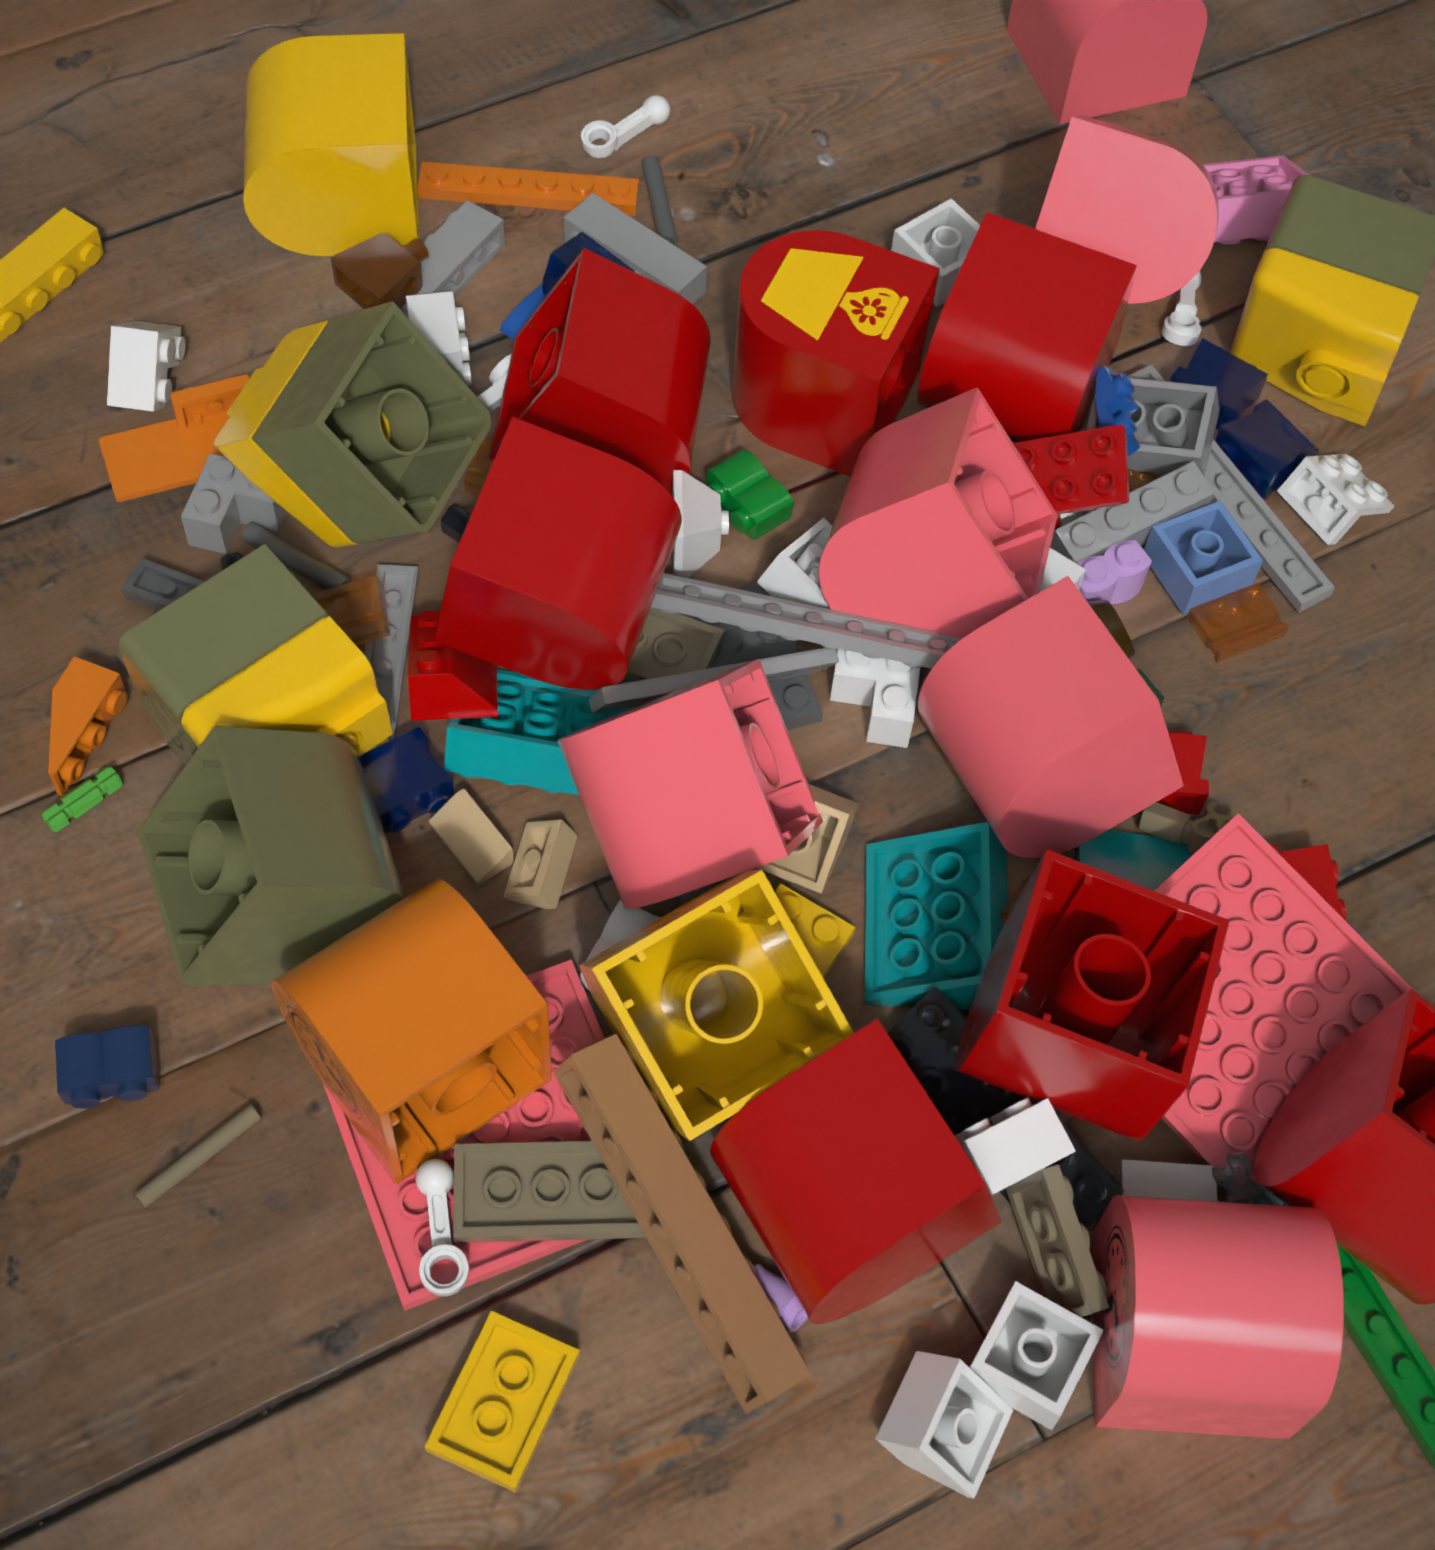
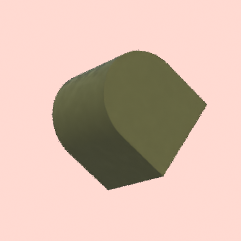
M214 726L137 831L181 987L271 985V982L407 897L358 754L348 742L329 734Z

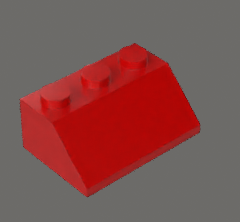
M425 611L419 615H411L407 675L411 721L498 717L497 665L435 642L440 616L439 611Z

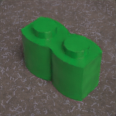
M743 449L707 471L706 486L720 494L721 508L724 511H728L731 523L738 532L745 533L751 539L756 540L791 518L794 506L792 496L776 478L768 474L763 464L750 451Z

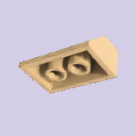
M809 784L823 823L789 856L757 868L822 894L844 847L859 803Z

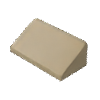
M464 788L458 791L428 821L431 828L477 886L514 863L512 847Z
M562 819L526 822L503 897L506 900L544 909H556L577 841L576 833Z

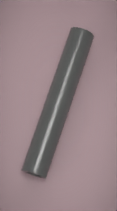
M649 155L642 160V167L657 234L676 246L678 240L660 160L655 155Z
M253 522L248 523L243 529L242 540L256 548L266 544L282 563L339 596L345 595L349 590L351 578Z

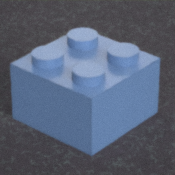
M1221 500L1152 526L1144 551L1152 560L1150 567L1183 615L1251 589L1263 563V559Z

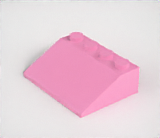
M1284 155L1202 164L1212 178L1218 196L1219 220L1214 242L1234 245L1240 243L1241 239L1248 238L1269 241L1295 178L1300 175L1310 174Z

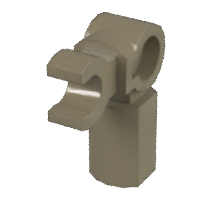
M1212 801L1206 806L1204 816L1192 821L1191 815L1156 802L1144 809L1139 829L1179 846L1182 842L1186 843L1188 851L1193 855L1238 814V810L1233 809L1229 815L1216 813L1218 803Z

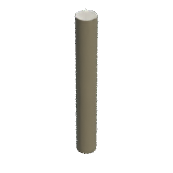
M248 1105L135 1192L134 1195L146 1209L261 1120V1117L251 1105Z

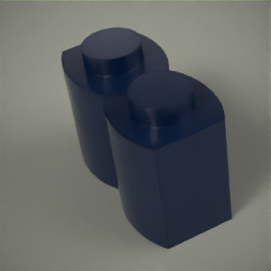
M147 1025L121 1027L103 1033L76 1034L55 1040L57 1093L65 1104H71L74 1108L86 1109L95 1107L100 1104V1100L112 1096L118 1097L123 1101H136L145 1098L147 1093L159 1089L156 1037Z

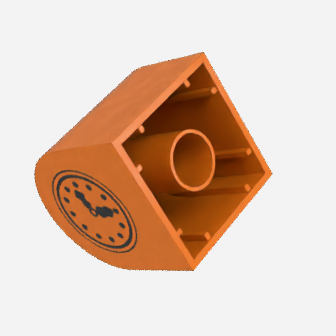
M441 879L432 880L271 982L272 991L279 1009L303 1053L329 1093L395 1185L415 1173L422 1163L429 1159H436L452 1148L454 1144H458L552 1080L548 1003L471 905L451 885Z

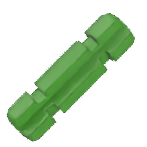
M107 766L94 774L95 780L87 779L60 798L62 803L59 805L53 803L41 812L44 823L53 832H59L70 824L68 819L71 817L77 819L103 801L102 795L105 793L111 795L120 789L123 783L118 773L112 767Z

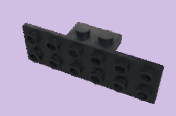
M932 988L887 1034L954 1136L987 1118L993 1127L990 1120L991 1117L1026 1098L956 1071L957 1051L967 1018L939 988ZM1030 1100L1033 1106L1038 1104V1102ZM1054 1109L1076 1151L1045 1168L1059 1164L1062 1175L1071 1184L1073 1190L1072 1203L1077 1218L1087 1230L1105 1212L1114 1196L1124 1194V1189L1067 1128L1072 1120L1065 1113ZM1006 1188L999 1191L1011 1204Z

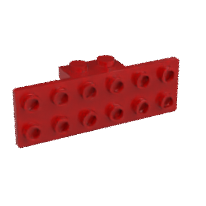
M1122 424L1013 443L1058 514L1054 531L1061 527V514L1127 504L1130 500L1126 429Z

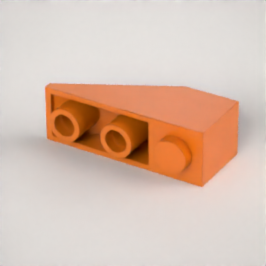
M75 656L52 689L48 774L57 795L62 797L70 785L75 784L80 779L87 758L93 749L96 750L101 746L105 738L106 728L114 716L121 714L127 702V693L120 673Z

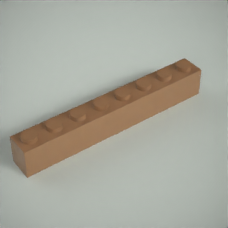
M614 1034L571 1054L553 1073L745 1414L764 1405L811 1376L812 1374L805 1364L802 1350L790 1338L780 1320V1313L776 1305L767 1298L755 1277V1269L752 1263L742 1254L731 1235L728 1221L718 1212L708 1195L704 1179L694 1170L684 1153L680 1137L669 1127L659 1109L658 1100L654 1092L645 1085L637 1071L631 1052L623 1046L617 1034Z

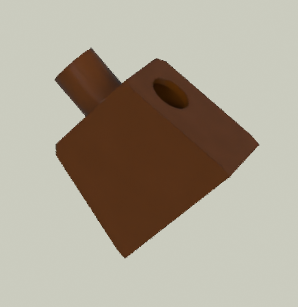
M380 233L331 257L334 282L337 287L363 309L392 301L401 309L407 304L406 296L416 295L421 290L423 285L420 263L429 257V253L424 243L418 238H414L404 246H401L388 234Z

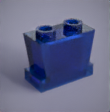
M1202 338L1187 369L1179 366L1172 374L1170 382L1217 387L1220 410L1215 429L1230 436L1236 429L1242 413L1259 399L1268 374Z
M1268 399L1255 405L1252 414L1221 425L1215 442L1263 500L1287 480L1306 456H1317L1319 451Z
M420 726L359 757L385 834L403 830L412 820L426 813L438 812L454 796L453 778L429 753L428 739Z

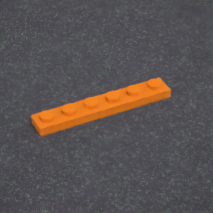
M425 161L421 162L417 185L418 199L466 202L468 200L472 203L568 211H572L590 194L594 193L630 216H636L639 179Z

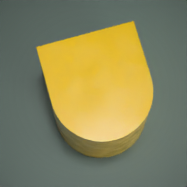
M404 33L294 38L271 47L252 65L246 80L243 201L250 222L269 241L284 249L300 254L334 256L380 233L388 234L401 246H404L414 238L419 239L416 138Z
M747 870L732 876L580 964V970L611 1032L613 1035L617 1034L623 1046L631 1052L637 1071L645 1085L654 1092L658 1100L659 1109L666 1121L674 1130L689 1141L736 1114L762 1092L854 1034L762 870Z

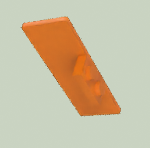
M248 374L229 377L220 381L169 393L175 419L100 437L98 441L116 501L120 503L195 484L210 454L225 457L214 446V440L230 416L227 414V411L248 382Z

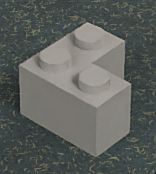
M210 454L182 512L181 520L188 545L227 554L241 523L248 524L253 522L264 529L279 532L288 512L250 482L226 457Z

